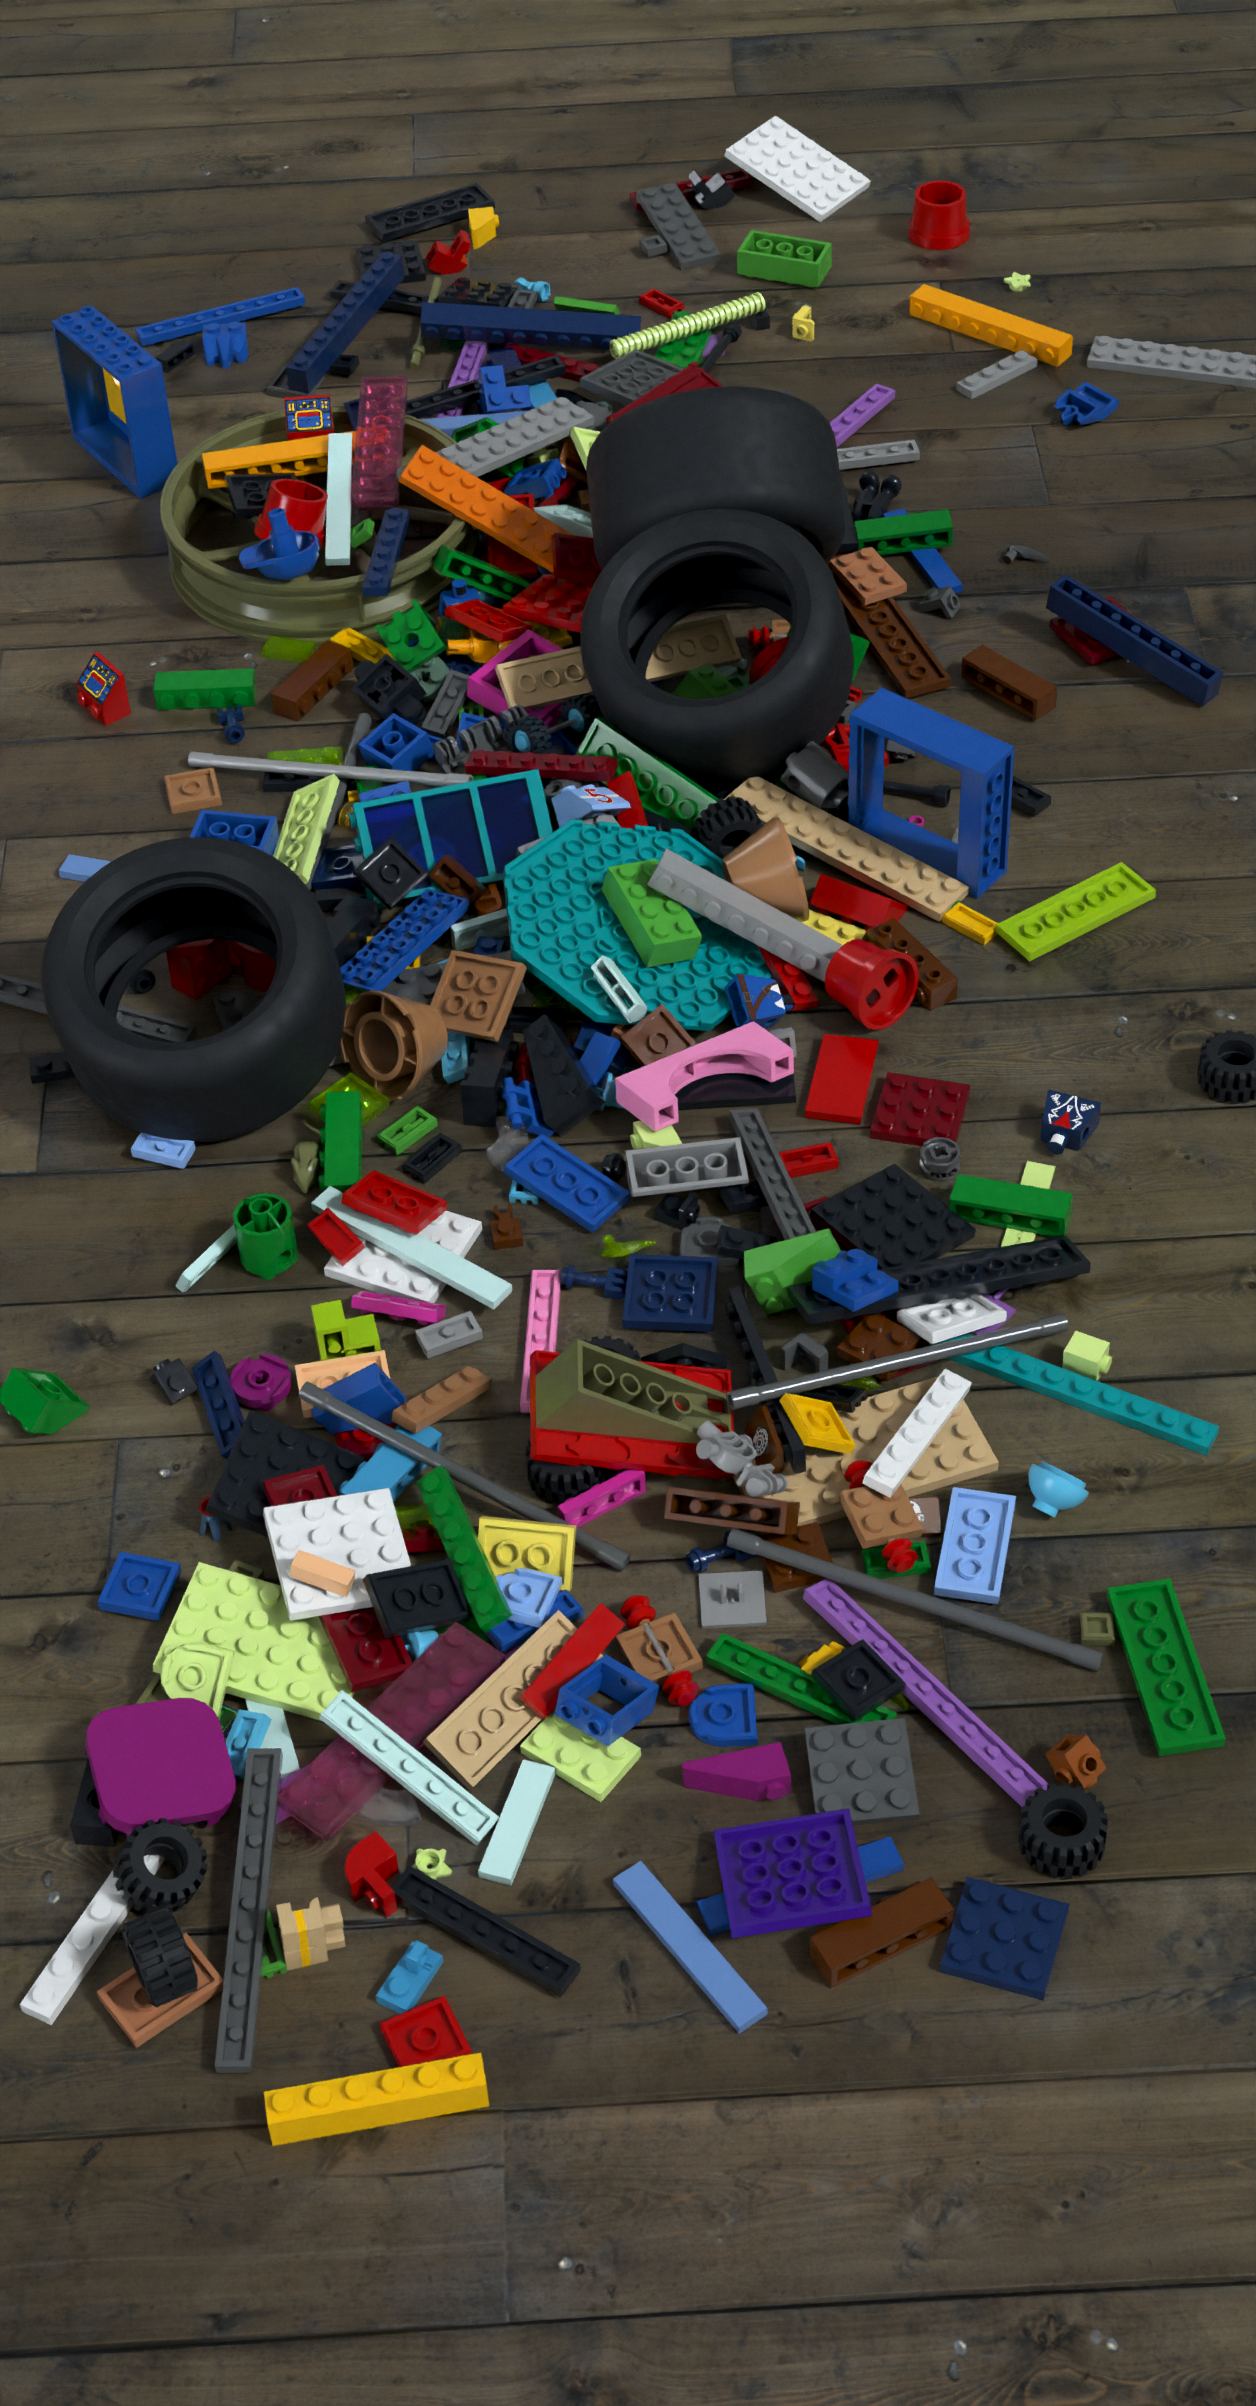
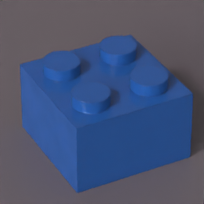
M394 713L358 743L365 764L367 766L377 765L381 769L416 771L434 755L427 732Z

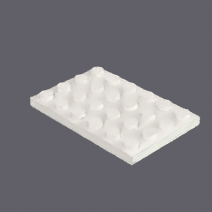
M774 116L726 149L724 155L819 222L869 188L871 182L863 174L835 157L777 116Z

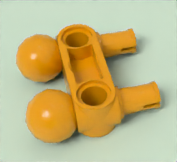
M437 618L438 633H459L462 637L461 640H446L447 655H468L475 662L487 663L516 640L513 639L501 643L451 618Z

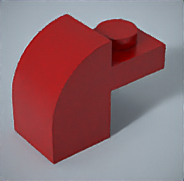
M460 230L450 247L435 240L425 257L428 268L443 275L461 272L468 265L465 256L471 248L468 233Z
M375 1831L357 1843L347 1855L345 1874L349 1894L354 1903L364 1897L371 1909L376 1910L378 1908L386 1918L397 1911L395 1892L386 1883L388 1879L399 1872L397 1855Z

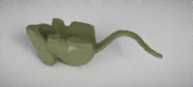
M303 1118L304 1124L309 1129L320 1134L319 1128L309 1124L306 1121V1119ZM321 1140L304 1141L295 1145L294 1157L291 1158V1164L294 1169L293 1181L296 1182L303 1193H307L316 1182H319V1171L322 1170L320 1166Z

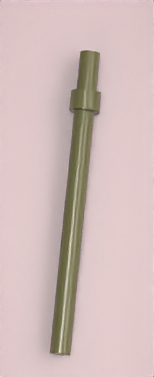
M440 277L434 278L428 302H437L442 284ZM421 327L416 344L413 345L411 350L412 358L409 366L414 370L418 368L420 359L423 358L425 353L424 344L426 337H421Z

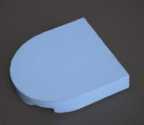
M525 1568L515 1569V1572L503 1576L502 1574L497 1575L496 1579L512 1613V1616L507 1620L538 1628L544 1625L562 1586V1577Z

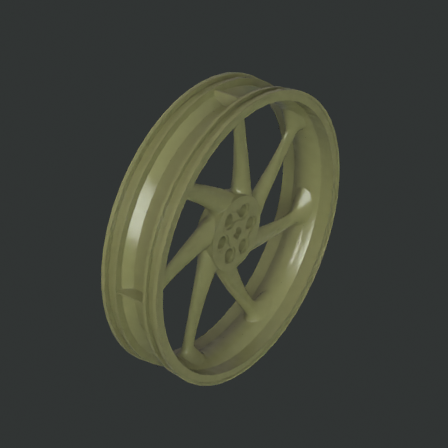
M332 405L335 433L353 431L344 405ZM285 410L260 415L216 433L183 457L169 475L162 490L160 515L168 542L169 570L173 585L184 602L199 616L213 625L243 637L279 644L322 645L326 640L330 641V638L341 630L348 628L368 638L379 636L375 626L379 624L382 627L393 619L391 617L392 614L398 610L403 613L412 607L414 599L418 601L428 614H431L439 609L440 594L443 591L452 590V582L456 580L439 573L432 567L441 544L478 558L481 554V531L479 529L473 530L471 524L449 511L357 499L356 496L397 474V469L408 465L421 445L434 452H438L457 442L442 430L425 421L396 412L400 427L387 430L391 441L393 462L375 464L377 482L365 480L361 481L360 484H354L352 479L351 528L367 518H370L372 521H382L385 510L392 508L409 509V521L438 522L448 526V529L427 547L397 562L388 596H363L362 587L366 573L341 579L311 581L326 566L325 547L318 551L317 563L309 573L290 581H278L244 575L215 564L216 562L238 560L240 552L245 548L258 544L262 540L213 551H200L185 541L193 525L216 503L234 512L226 487L208 489L202 453L288 441ZM308 474L296 476L297 480L308 483ZM325 515V523H324V528H325V530H326V515ZM252 517L248 520L256 523L258 517ZM374 530L373 536L358 546L370 558L372 557L378 537Z

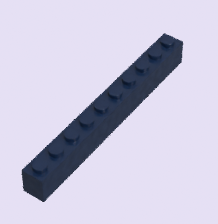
M382 252L286 366L289 390L306 394L313 390L330 369L336 358L345 351L404 279L402 255Z
M422 302L421 337L431 339L441 338L610 350L611 340H616L619 337L622 338L625 335L628 336L631 333L634 334L637 331L640 332L641 316L433 302Z

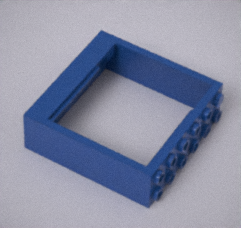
M881 687L873 695H870L857 709H854L849 716V799L847 802L849 813L847 823L969 886L968 895L978 899L1007 872L1015 747ZM885 738L961 772L958 844L883 810Z

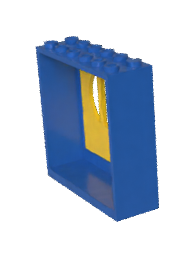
M92 305L82 307L76 312L62 315L60 318L53 320L52 326L73 439L139 498L142 499L163 490L166 480L177 465L162 363Z

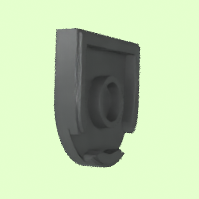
M701 1217L696 1219L695 1223L687 1228L684 1227L681 1231L679 1256L718 1257L719 1266H739V1259L717 1254V1238L720 1226L731 1227L724 1222V1219Z

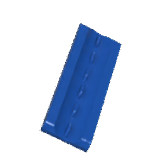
M426 889L346 964L340 967L344 986H350L364 992L372 990L382 991L467 912L469 899Z

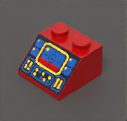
M330 394L284 398L288 441L335 433Z
M98 651L93 653L76 683L78 689L76 697L82 707H86L95 719H99L107 726L131 714L124 674Z

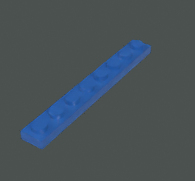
M295 287L135 328L136 336L142 346H150L157 342L174 340L180 336L194 335L197 332L203 331V325L211 323L228 324L235 321L256 319L266 314H276L278 311L286 309H296L298 306L306 305L305 297L300 289Z

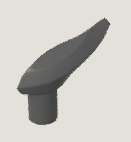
M1013 545L1006 548L1008 552L1003 557V560L1008 564L1015 557L1046 562L1050 560L1036 550L1021 545Z

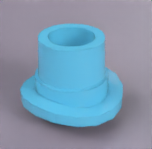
M606 1072L597 1086L606 1103L597 1110L603 1111L604 1106L624 1108L616 1101L615 1080H612V1073Z
M435 1630L400 1635L412 1660L414 1670L419 1667L423 1660L439 1656L441 1648L440 1639Z

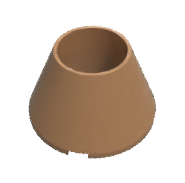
M772 818L722 859L725 880L800 922L809 920L806 891L803 879L798 875L795 864L797 859L792 844L780 818Z
M372 990L360 993L359 996L350 1001L345 1007L344 1028L340 1041L342 1058L344 1063L349 1062L355 1075L352 1079L357 1086L376 1100L391 1102L407 1096L446 1052L448 1034L445 1023L437 1010L428 1004Z

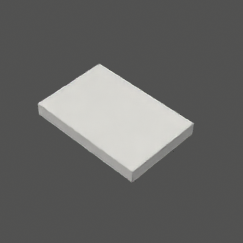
M979 1293L968 1295L962 1299L951 1298L941 1300L935 1304L924 1303L897 1311V1321L931 1344L995 1325L1007 1319V1311Z

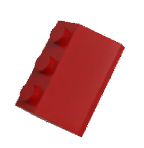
M820 874L810 901L811 905L818 907V913L829 917L836 913L841 915L840 921L854 926L858 921L865 924L864 929L866 931L893 918L899 921L908 909V906L823 874Z

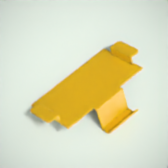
M834 1641L829 1646L824 1644L817 1652L814 1651L809 1657L806 1655L799 1662L801 1670L812 1675L813 1669L841 1653L844 1646Z

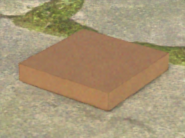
M214 767L164 776L172 814L222 805Z

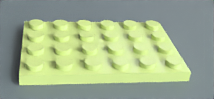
M201 1562L198 1563L153 1663V1672L161 1674L165 1658L177 1647L191 1642H200L235 1650L225 1693L265 1705L283 1708V1710L322 1721L319 1718L320 1714L342 1690L352 1698L355 1693L351 1692L319 1616L290 1621L280 1585Z

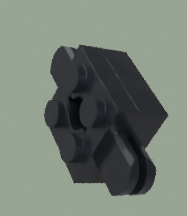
M385 654L376 664L365 660L357 665L354 674L358 681L351 689L362 704L383 722L393 713L413 725L418 724L424 719L426 710L420 700L427 693L417 679L389 655Z

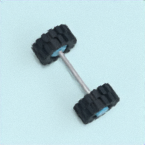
M584 693L565 700L561 704L562 707L559 708V712L562 715L558 716L559 720H562L563 723L549 729L547 725L542 726L544 721L542 719L537 720L535 715H527L512 721L507 725L508 729L505 730V734L508 735L505 737V742H509V745L506 746L507 750L511 749L513 753L531 752L542 754L549 750L548 747L552 746V742L548 741L551 738V733L563 728L566 729L564 734L566 736L570 735V740H576V743L582 742L596 717H603L602 712L599 710V705L595 704L597 702L596 698L591 699V695H585Z

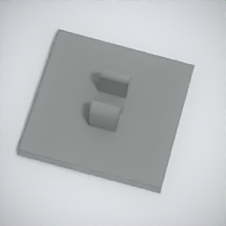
M763 1571L698 1574L702 1629L767 1625Z

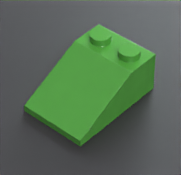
M830 1229L744 1251L745 1279L765 1315L792 1309L795 1306L788 1298L787 1286L811 1282L812 1268H814L815 1264L819 1261L826 1262L829 1259L836 1258L841 1250Z

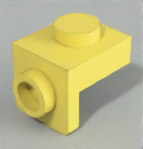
M803 305L794 314L792 319L793 338L812 342L814 340V321L811 320V307Z

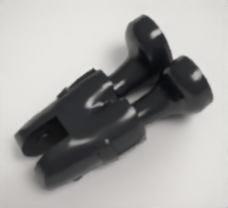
M870 470L864 471L859 479L862 492L858 494L853 506V523L855 524L854 521L863 520V517H868L867 520L883 517V514L887 512L890 506L889 501L894 499L901 491V480L895 475H887L880 489L878 475Z

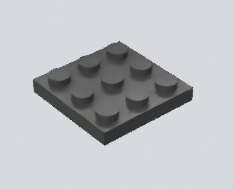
M905 1718L804 1728L815 1814L849 1808L853 1826L919 1819V1808Z

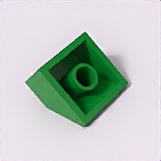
M12 1368L0 1389V1403L5 1407V1412L16 1417L22 1423L21 1427L33 1435H38V1433L53 1434L86 1413L90 1408L74 1390L56 1373Z

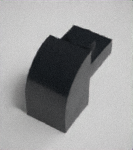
M695 171L688 175L693 182L690 185L695 191L693 196L705 209L711 210L723 207L736 196L719 173H716L706 183Z

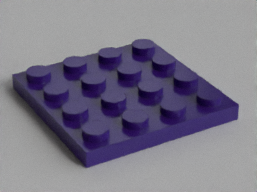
M849 1808L713 1830L732 1938L872 1916L870 1899Z

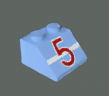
M593 784L576 789L574 785L560 789V794L551 798L559 828L571 819L584 821L594 816L605 815L607 811L615 817L631 808L628 801L606 787L595 788Z

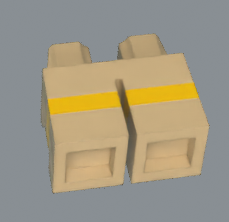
M317 1897L310 1902V1906L307 1909L292 1911L290 1902L276 1905L280 1939L287 1971L328 1961V1950L346 1947L339 1903L320 1907Z

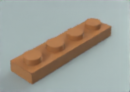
M467 1366L394 1409L391 1421L416 1434L488 1391L491 1387L492 1379L482 1374L479 1370Z

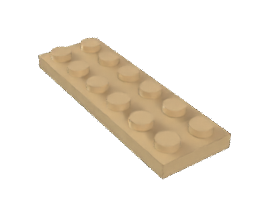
M560 1610L542 1625L423 1741L469 1791L542 1720L519 1697L577 1631V1628ZM600 1654L593 1663H595L597 1660L603 1657V1655Z

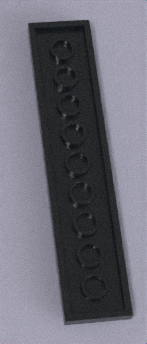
M1065 1235L877 1269L898 1280V1292L854 1312L812 1289V1281L789 1285L787 1289L788 1298L808 1325H821L827 1321L849 1320L855 1316L880 1314L883 1311L897 1308L908 1309L911 1306L924 1303L935 1304L941 1300L951 1298L962 1299L968 1295L988 1294L996 1290L1020 1288L1023 1285L1032 1283H1048L1059 1278H1075L1078 1275L1090 1273V1261Z

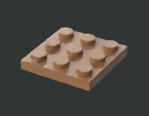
M452 950L430 1006L441 1015L447 1032L498 1042L527 967L520 962Z

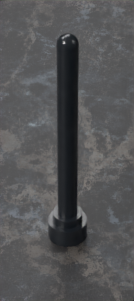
M730 322L723 330L722 340L701 367L704 371L708 373L727 346L732 342H736L742 335V329L738 324Z
M884 781L883 791L931 798V801L936 802L937 805L947 806L950 800L951 786L939 784L929 788Z

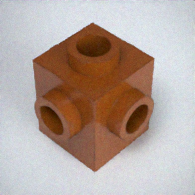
M1067 1734L1045 1753L1054 1769V1776L1060 1784L1062 1782L1069 1783V1787L1076 1788L1077 1785L1084 1787V1789L1090 1788L1098 1781L1097 1777L1107 1769L1101 1759L1099 1749L1090 1741L1087 1734Z

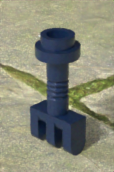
M241 705L236 706V711H232V707H226L227 712L223 713L222 708H218L219 724H228L224 730L226 739L232 743L240 742L245 735L243 726L237 723V721L244 720Z
M569 1265V1268L563 1267L561 1285H566L568 1289H572L573 1283L605 1288V1298L623 1299L628 1272L621 1269L608 1268L607 1276L587 1275V1273L575 1272V1266Z
M730 1531L724 1532L723 1541L725 1544L706 1551H702L699 1547L693 1548L689 1554H686L685 1559L691 1572L697 1571L702 1573L707 1571L708 1563L731 1554L735 1556L739 1563L756 1555L728 1547L727 1540Z

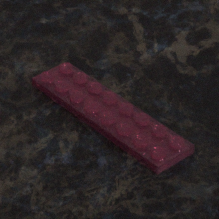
M407 376L361 377L351 507H399L401 483L398 482L399 479L396 478L397 469L402 467L408 391Z
M455 1621L366 1710L418 1751L424 1745L423 1741L506 1661L505 1655ZM339 1735L278 1795V1806L328 1842L391 1776Z

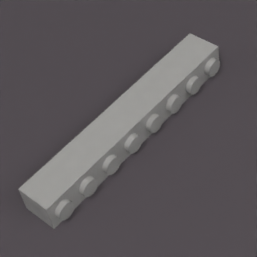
M667 848L655 866L647 884L825 982V973L831 958L843 946Z

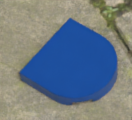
M725 1684L706 1688L702 1694L691 1702L689 1707V1724L695 1736L706 1744L718 1747L758 1745L754 1684Z

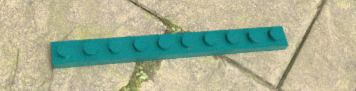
M966 1333L935 1344H931L930 1342H928V1344L932 1346L974 1335ZM1001 1345L947 1358L1206 1456L1219 1433L1220 1426Z

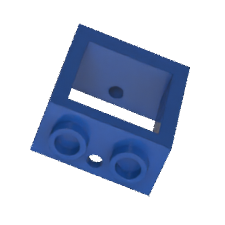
M604 1655L560 1688L554 1715L604 1745L610 1746L654 1711L659 1685L608 1655ZM600 1690L626 1706L612 1716L586 1699Z

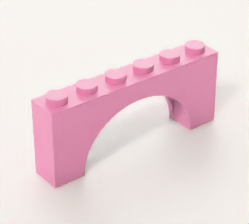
M753 1021L615 1078L616 1101L656 1132L679 1122L678 1098L675 1094L687 1084L703 1077L723 1073L751 1074L772 1083L794 1073L793 1049Z

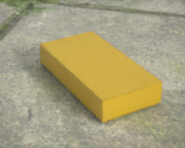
M960 902L942 915L943 924L982 945H986L998 935L996 933L997 922Z

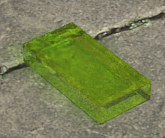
M270 636L262 649V655L266 658L303 663L316 651V642Z

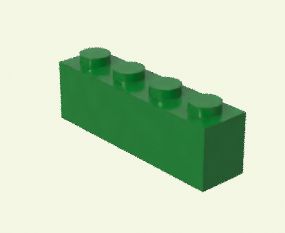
M949 509L854 521L858 551L863 548L873 547L879 555L909 552L910 550L953 546V526Z
M441 544L432 565L434 569L443 575L453 579H463L468 585L508 601L532 584L524 577Z
M254 668L156 672L154 696L157 710L236 707L237 705H241V707L255 706L257 685Z
M360 1091L326 1092V1104H321V1120L325 1121V1127H320L321 1144H325V1150H320V1166L324 1168V1174H319L320 1191H325L331 1186L344 1193L362 1179L363 1107Z
M958 1174L949 1198L950 1210L956 1212L967 1222L1059 1237L1065 1236L1073 1214V1193Z

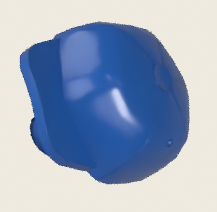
M276 508L267 514L272 528L269 532L270 538L245 548L240 552L239 560L244 569L257 567L259 572L267 578L291 580L313 570L319 557L320 540L312 532L294 531L293 526L288 525L286 510Z

